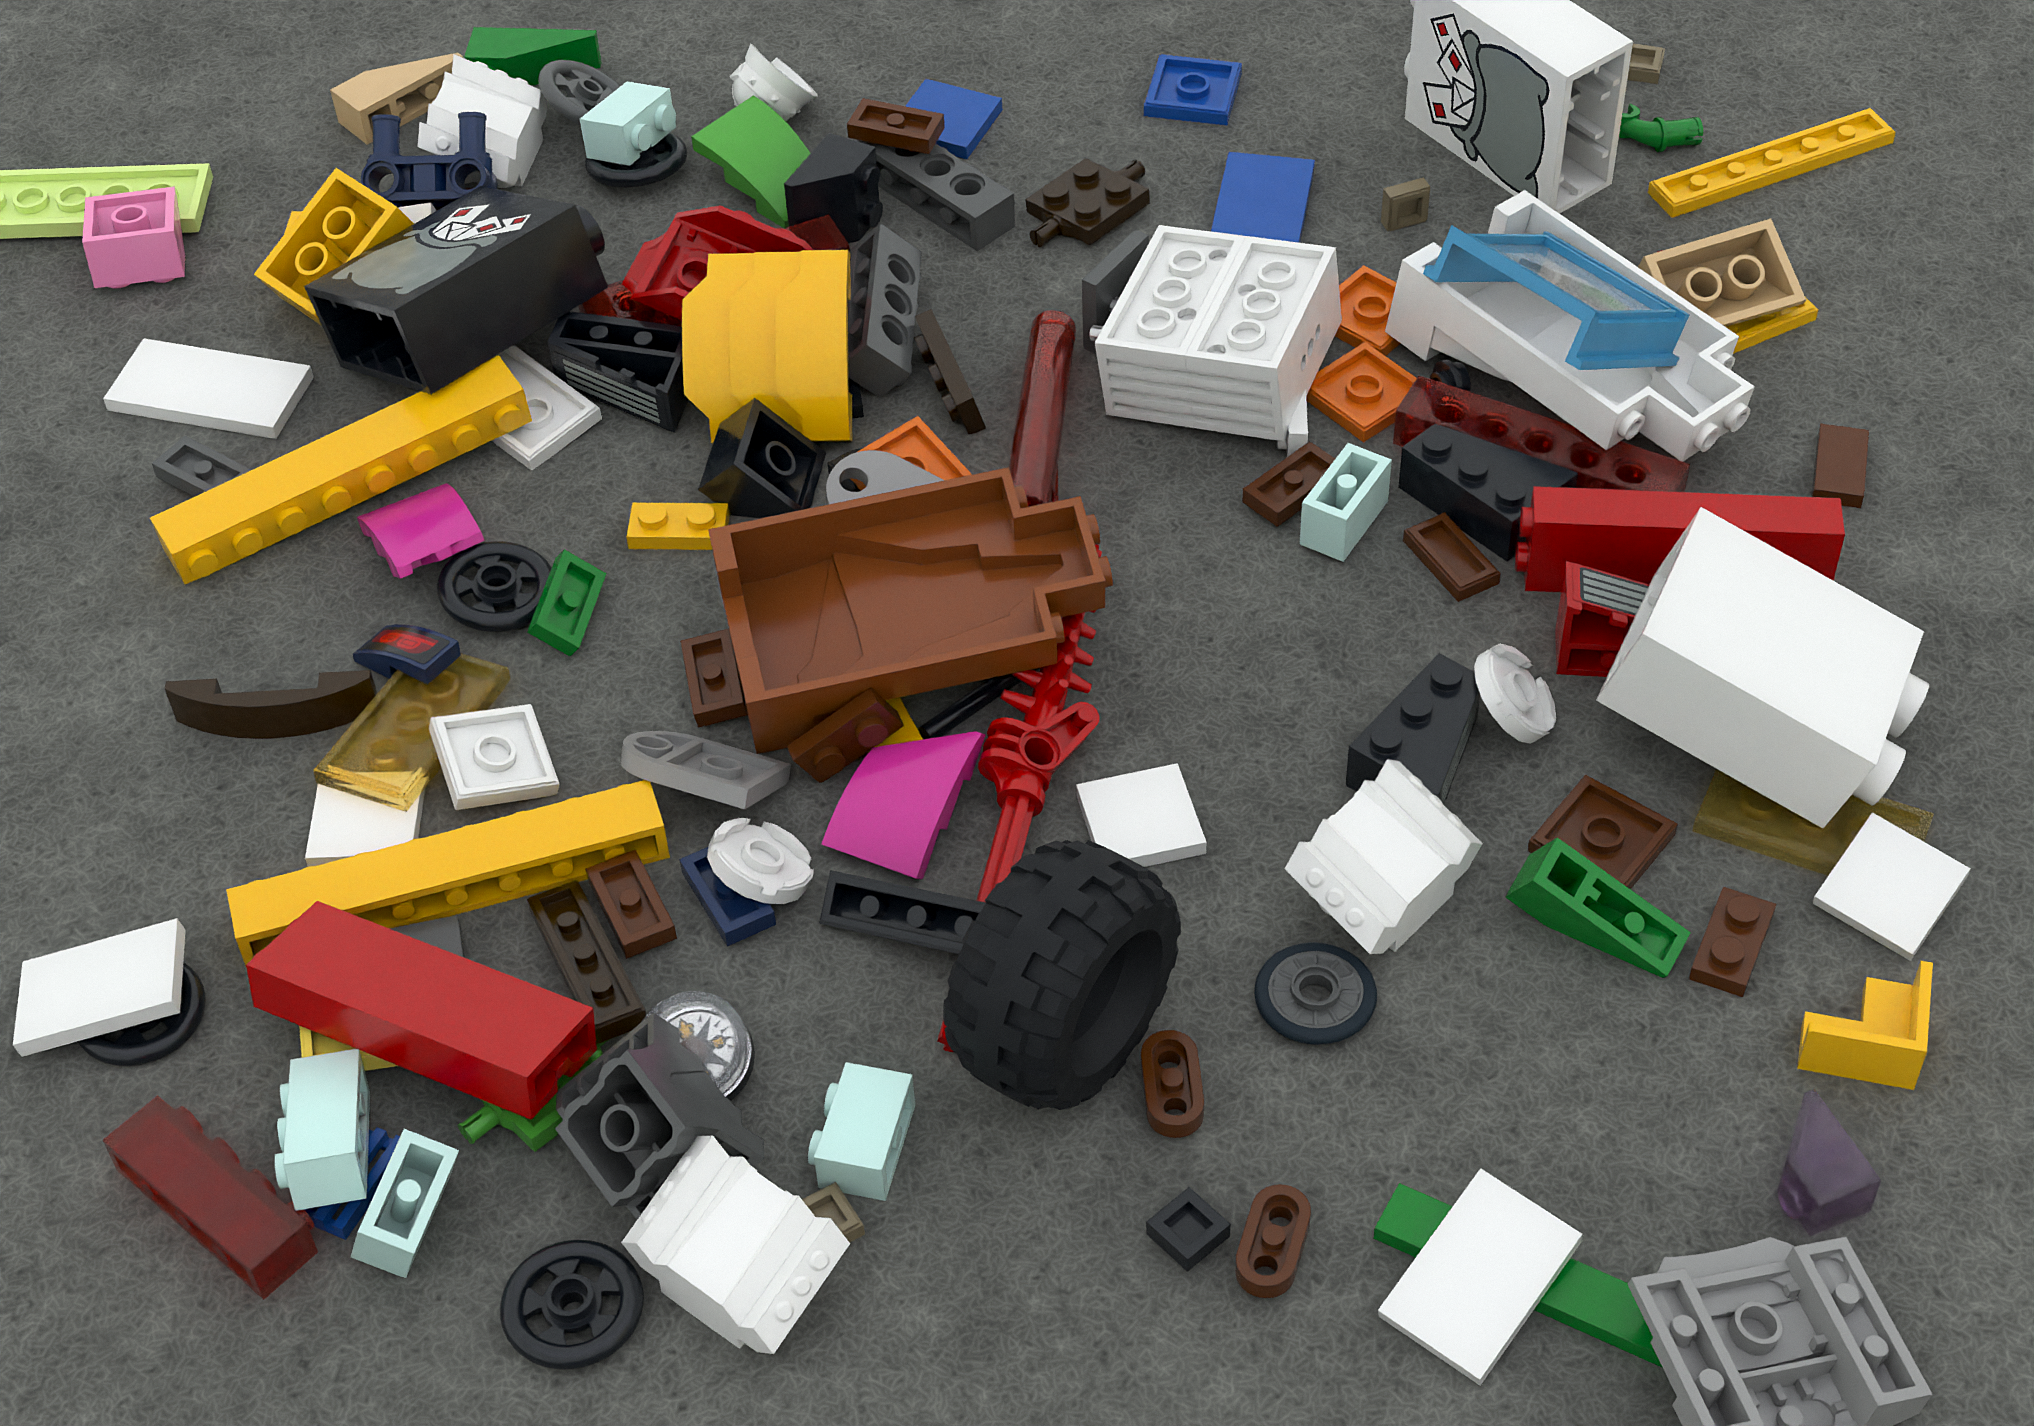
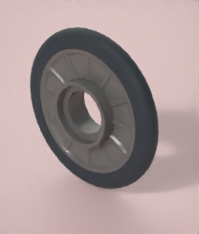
M1308 942L1292 945L1270 957L1257 975L1254 996L1262 1018L1276 1032L1300 1043L1323 1045L1345 1040L1359 1032L1369 1022L1377 1003V988L1370 970L1354 954L1335 945ZM1318 984L1327 988L1331 995L1323 1001H1311L1302 996L1300 991L1308 985Z

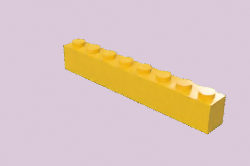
M499 355L495 356L433 394L420 391L150 517V520L165 553L183 583L188 584L532 422L524 389Z
M643 780L631 784H623L616 788L582 797L570 798L536 809L516 812L494 820L466 825L459 829L425 838L413 839L379 850L359 853L355 856L333 862L309 866L268 879L252 881L245 885L226 889L235 939L246 965L255 954L270 944L293 920L300 917L316 901L386 928H394L457 915L554 889L576 880L578 882L588 880L585 868L635 849L643 865L670 858L663 820L651 782Z

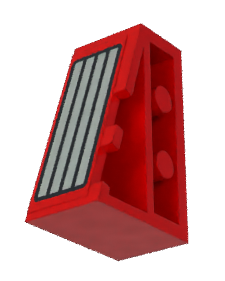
M1566 561L1555 629L1556 674L1607 677L1649 584Z

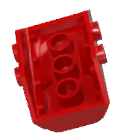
M719 205L678 212L667 232L656 239L643 243L622 285L632 293L630 299L676 317L682 322V299L707 277L708 254L800 252L802 250H813V248L791 231L768 226L756 221L751 215L743 211H732Z

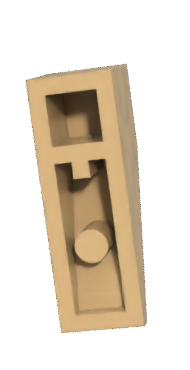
M453 53V54H455V55L460 56V57L463 58V56H462L461 54H459V53ZM453 54L364 71L330 89L338 123L363 142L369 144L373 142L372 116L380 114L399 116L401 118V127L428 112V104H432L433 100L435 101L442 87L444 72L452 74Z

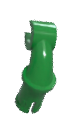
M1629 104L1627 113H1622L1619 138H1632L1642 144L1654 147L1656 152H1663L1666 147L1700 145L1702 142L1701 137H1695L1703 136V125L1699 117L1664 121L1662 117H1656L1652 122L1639 119L1640 109L1632 104Z

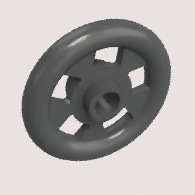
M572 60L552 61L541 69L538 77L541 93L547 102L562 116L580 126L581 117L620 87L617 82L600 70ZM564 77H571L572 80L567 81ZM560 90H565L567 96H565Z

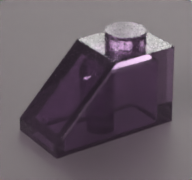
M1815 1089L1804 1093L1777 1189L1778 1198L1785 1213L1791 1219H1798L1809 1236H1812L1870 1212L1881 1182L1879 1176Z

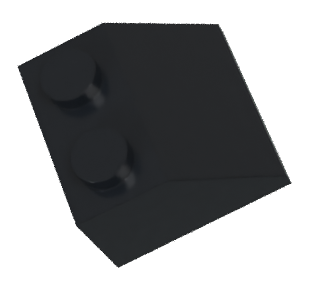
M828 133L784 183L789 231L806 241L813 250H822L860 241L871 227H876L880 222L883 205L879 200L878 182L880 170L876 164L875 147Z
M754 398L719 424L698 490L715 503H728L729 513L732 516L765 518L809 509L826 452Z

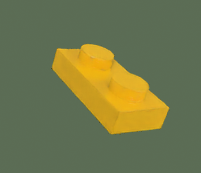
M632 502L626 536L628 548L712 550L708 529L729 525L730 513L728 503Z

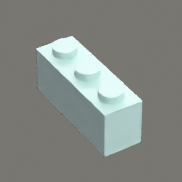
M350 1049L291 1059L289 1083L280 1085L281 1105L285 1117L278 1118L277 1121L279 1143L283 1152L275 1154V1172L279 1188L290 1189L295 1211L366 1199L370 1091L360 1050Z

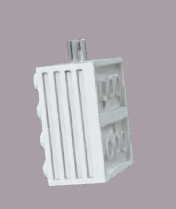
M1159 225L1120 297H1115V300H1112L1109 307L1111 308L1109 310L1111 314L1105 325H1093L1089 332L1090 340L1095 341L1106 415L1285 442L1288 436V425L1305 389L1307 396L1342 321L1336 247Z

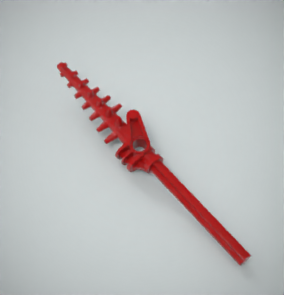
M1097 544L1095 545L1098 557H1101L1102 551L1099 550V545ZM1085 612L1061 617L1065 642L1057 643V664L1041 667L1039 672L1026 670L1012 673L1013 676L1033 688L1032 696L1004 689L1000 699L1024 713L1023 722L1014 718L1003 717L997 718L989 724L987 730L988 738L983 744V753L979 758L978 770L986 779L994 782L997 792V803L1002 810L976 901L985 902V899L996 884L1002 882L1011 872V867L1021 859L1032 817L1039 815L1043 810L1046 798L1045 792L1049 788L1052 775L1081 746L1099 723L1097 709L1087 702H1077L1064 710L1068 689L1088 694L1092 687V684L1072 672L1074 662L1091 666L1094 660L1093 656L1078 647L1079 637L1093 639L1096 634L1095 629L1083 622ZM943 1020L937 1042L944 1044L943 1050L954 1052L950 1049L944 1030L947 1026Z

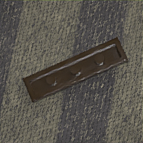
M578 880L529 897L527 902L533 919L573 999L593 1007L596 1044L630 1032L647 1018L645 1008Z

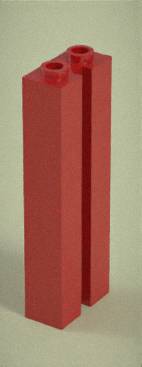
M1533 486L1531 506L1521 507L1520 537H1526V542H1517L1515 571L1524 572L1525 591L1561 592L1566 561L1650 585L1654 574L1700 507L1834 581L1845 537L1841 499Z
M316 901L300 917L293 920L280 935L263 950L255 954L252 960L246 964L253 1007L530 1120L558 1092L557 1080L563 1074L572 1077L597 1050L593 1007L319 901Z

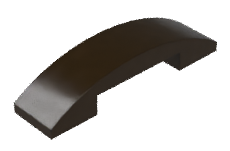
M371 670L319 673L317 688L222 693L217 678L166 681L165 692L177 722L203 732L235 738L273 739L313 734L364 718L378 711L380 705Z

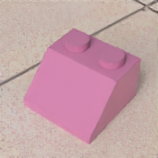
M175 186L85 197L82 243L94 288L109 287L119 289L132 283L148 281L166 283L175 278L185 277V250Z

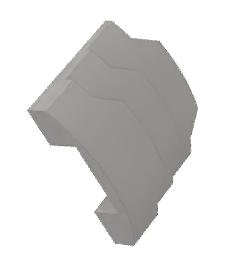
M1769 1237L1715 1252L1664 1257L1657 1273L1632 1277L1627 1284L1653 1336L1650 1343L1677 1396L1672 1406L1682 1426H1893L1919 1414L1933 1395L1847 1237L1793 1246L1787 1242Z

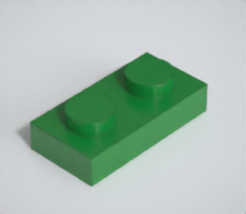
M564 549L555 558L527 633L562 653L571 656L581 645L607 573Z

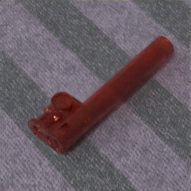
M1056 310L1044 311L1038 314L1032 321L1008 466L1014 486L1023 485L1028 507L1059 501L1058 459L1076 338V326L1069 315Z

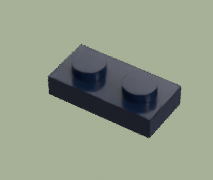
M708 847L679 859L683 876L727 947L776 925L775 913L770 904L742 896L726 886L713 872L707 858Z

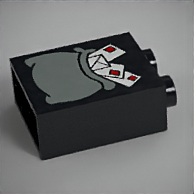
M482 186L304 286L342 368L428 394L435 393L609 288L597 260V256L605 250L604 237L596 220L586 209L575 204Z

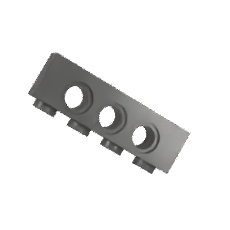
M856 140L857 142L875 147L876 164L880 170L878 187L974 250L979 251L1015 227L1014 193L1007 187L998 184L981 173L974 166H970L954 156L944 147L935 144L930 154Z
M881 223L852 248L850 260L851 300H847L848 378L877 397H883L895 386H902L911 375L913 369L911 364L912 348L915 341L914 337H916L914 333L915 316L919 307L917 302L918 287L922 277L920 273L922 252Z

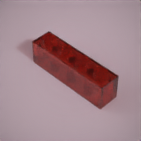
M157 1095L103 1139L116 1170L264 1300L318 1253L310 1232L315 1227L313 1220L304 1209L295 1211L292 1200L286 1205L277 1198L274 1186L259 1170L254 1168L248 1173L239 1165V1158L223 1139L216 1137L211 1141L202 1134V1126L189 1110L183 1106L174 1110Z

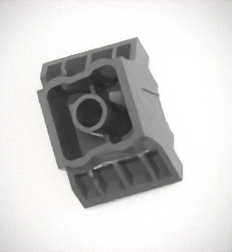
M655 1013L641 1022L556 1093V1111L563 1119L555 1128L610 1205L612 1207L627 1206L636 1220H638L697 1136L713 1135L729 1157L743 1156L753 1168L765 1159L764 1139L742 1126V1110L733 1105L716 1086L702 1065V1058L680 1044V1029Z

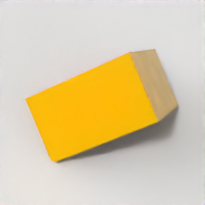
M1920 961L1913 985L1866 977L1863 987L1860 1021L1805 1011L1801 1027L1797 1069L1914 1090L1927 1053L1933 962Z

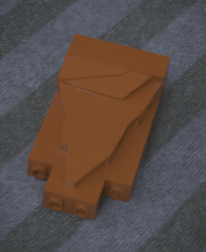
M1009 467L708 529L756 754L787 748V745L870 687L884 700H890L1057 664V643L1065 642L1061 617L1105 608V588L1113 586L1107 556L1098 557L1095 545L1100 544V533L1094 514L1086 515L1081 496L1028 507L1023 485L1014 486Z

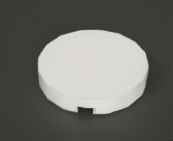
M1500 643L1478 655L1474 665L1476 684L1482 700L1498 724L1518 741L1531 744L1550 733L1548 731L1554 728L1556 722L1555 703L1545 680L1543 681L1541 677L1534 680L1531 673L1527 670L1533 666L1527 656L1512 646Z
M737 818L724 822L714 832L708 846V861L713 872L722 882L737 893L762 903L786 904L798 900L807 890L813 878V870L809 867L812 859L806 847L794 835L783 828L764 822L762 827L748 825L751 819Z

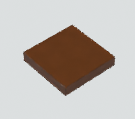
M1585 775L1531 837L1527 851L1533 853L1558 837L1631 889L1676 835L1678 824Z

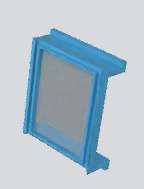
M1451 225L1436 264L1426 265L1423 272L1425 276L1435 282H1518L1578 318L1582 323L1565 359V362L1578 370L1676 366L1680 358L1673 354V351L1690 314L1548 231H1544L1543 234L1465 233Z

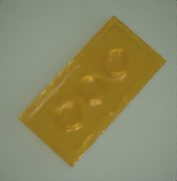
M460 653L461 656L428 685L397 670L313 771L316 783L407 812L441 769L429 731L430 718L488 710L510 681L509 667Z
M1716 769L1695 818L1692 831L1829 876L1872 812L1925 842L1934 813L1884 797L1871 806L1851 795L1822 829Z

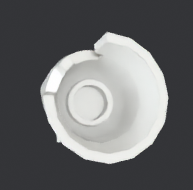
M751 43L745 56V62L729 76L734 81L732 95L735 106L740 105L754 95L771 107L785 121L799 113L802 106L818 97L813 88L777 57L770 63Z

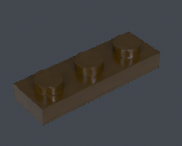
M932 309L916 315L915 319L922 334L914 337L925 363L932 359L935 361L934 364L928 366V369L938 392L945 389L949 391L948 394L941 397L952 422L962 419L969 435L986 429L975 400Z

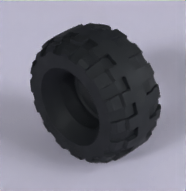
M1055 840L1036 848L1034 854L1022 857L1013 865L1008 876L1002 882L997 883L985 899L986 904L976 920H972L962 940L964 944L957 961L953 962L947 981L949 991L943 1005V1020L947 1027L944 1030L950 1049L958 1055L962 1067L968 1070L972 1076L1001 1094L1027 1107L1032 1106L1036 1109L1048 1107L1058 1110L1069 1109L1078 1106L1080 1101L1089 1100L1099 1093L1103 1085L1110 1078H1114L1122 1069L1134 1047L1141 1042L1150 1027L1148 1024L1157 1006L1160 1007L1168 988L1166 984L1171 970L1175 967L1179 951L1177 938L1181 934V921L1176 901L1162 887L1163 883L1159 877L1140 864L1089 840L1086 843L1078 840L1074 842Z

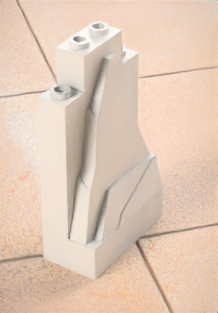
M1526 190L1494 208L1488 234H1543L1544 231H1548L1690 314L1673 351V354L1680 357L1676 366L1578 370L1565 362L1582 323L1578 318L1518 282H1435L1423 274L1426 265L1436 264L1442 248L1434 242L1406 257L1401 262L1385 329L1387 334L1424 361L1442 352L1502 380L1513 382L1605 450H1608L1624 438L1630 440L1640 432L1683 462L1698 451L1705 452L1710 449L1716 440L1729 430L1732 432L1737 431L1749 417L1751 409L1748 407L1755 386L1731 371L1735 362V358L1732 355L1739 336ZM1549 249L1538 275L1597 311L1652 310Z

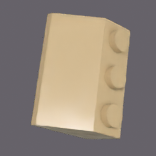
M1771 218L1646 255L1638 265V268L1725 327L1794 307L1806 301Z

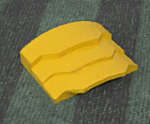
M848 250L708 254L707 277L682 299V357L684 395L709 418L711 443L714 442L719 424L754 398L812 442H852V394L849 393L847 300H851L850 252Z

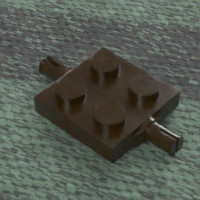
M1085 158L1026 198L1027 213L1043 221V224L1029 233L1033 244L1042 247L1055 236L1063 235L1074 237L1091 245L1150 204L1149 188L1134 182L1145 175L1143 164L1140 161L1137 163L1135 159L1121 170L1111 171Z

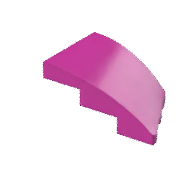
M447 483L357 517L363 534L371 537L377 554L386 558L392 575L400 579L413 574L414 568L441 561L485 541L469 509L455 489Z
M974 731L873 747L845 788L829 822L822 845L915 879H923L939 830H947L963 780H971L986 734Z

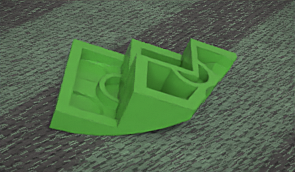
M753 95L691 136L693 150L721 166L724 170L725 182L755 199L756 210L759 214L781 227L787 228L789 224L784 183L811 153L787 122L766 103Z

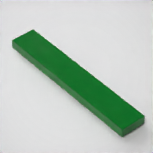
M1399 1183L1374 1228L1373 1239L1416 1258L1453 1206ZM1570 1258L1534 1311L1662 1367L1650 1343L1653 1336L1627 1285L1628 1283Z

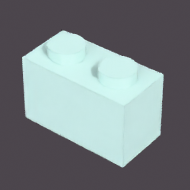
M627 81L581 117L580 124L587 158L630 166L640 158V152L646 151L650 145L653 147L676 128V112L672 105L670 88Z
M1347 443L1302 502L1300 545L1344 562L1388 502L1392 459Z
M845 1063L839 1084L831 1083L827 1090L824 1104V1115L827 1119L823 1131L815 1130L809 1145L808 1163L815 1165L818 1188L823 1189L836 1182L843 1193L886 1201L915 1108L912 1074Z
M404 1129L357 1232L351 1258L406 1278L451 1176L459 1150Z

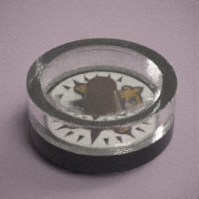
M688 991L662 1000L649 1011L643 1021L655 1013L680 1029V1044L702 1058V1065L707 1070V1074L726 1098L731 1101L742 1091L753 1070L755 1059L754 1044L739 1014L727 1001L711 993Z

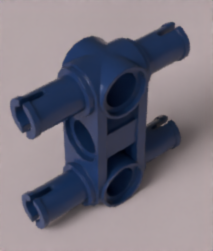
M481 112L459 113V151L455 155L424 156L400 155L401 118L399 116L389 114L372 116L373 154H370L366 160V166L361 173V184L397 207L431 203L434 208L445 207L480 186L497 189V178L492 172V158L486 152L487 115ZM479 171L481 178L478 185L473 189L466 190L464 184L467 176L472 172ZM388 174H393L394 182L392 187L385 192H380L379 184L381 179Z

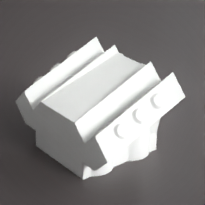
M453 54L452 74L444 72L442 87L435 101L433 100L432 104H428L427 124L419 122L417 147L429 151L433 155H455L459 151L458 114L461 112L484 113L487 115L486 152L492 158V172L497 178V187L523 186L543 142L541 127L546 118L547 100L542 95L540 89L529 85L527 81L521 78H511L506 72L498 69L494 71L489 69L484 63L479 61L472 62ZM476 171L469 174L465 179V184L480 182V172Z
M1387 759L1375 781L1364 780L1360 789L1351 800L1335 815L1332 814L1328 819L1322 820L1311 842L1299 841L1285 870L1318 902L1321 909L1331 915L1369 954H1383L1388 948L1395 952L1453 895L1455 882L1468 870L1483 843L1400 761Z
M713 1135L697 1136L691 1147L684 1153L621 1242L640 1267L659 1280L661 1292L739 1349L745 1343L756 1352L768 1354L776 1352L850 1245L831 1218L815 1217L799 1195H792L788 1191L780 1189L759 1174L743 1156L729 1157Z

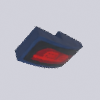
M402 624L385 626L353 653L355 662L391 680L403 672L427 685L461 656L457 640L430 629Z

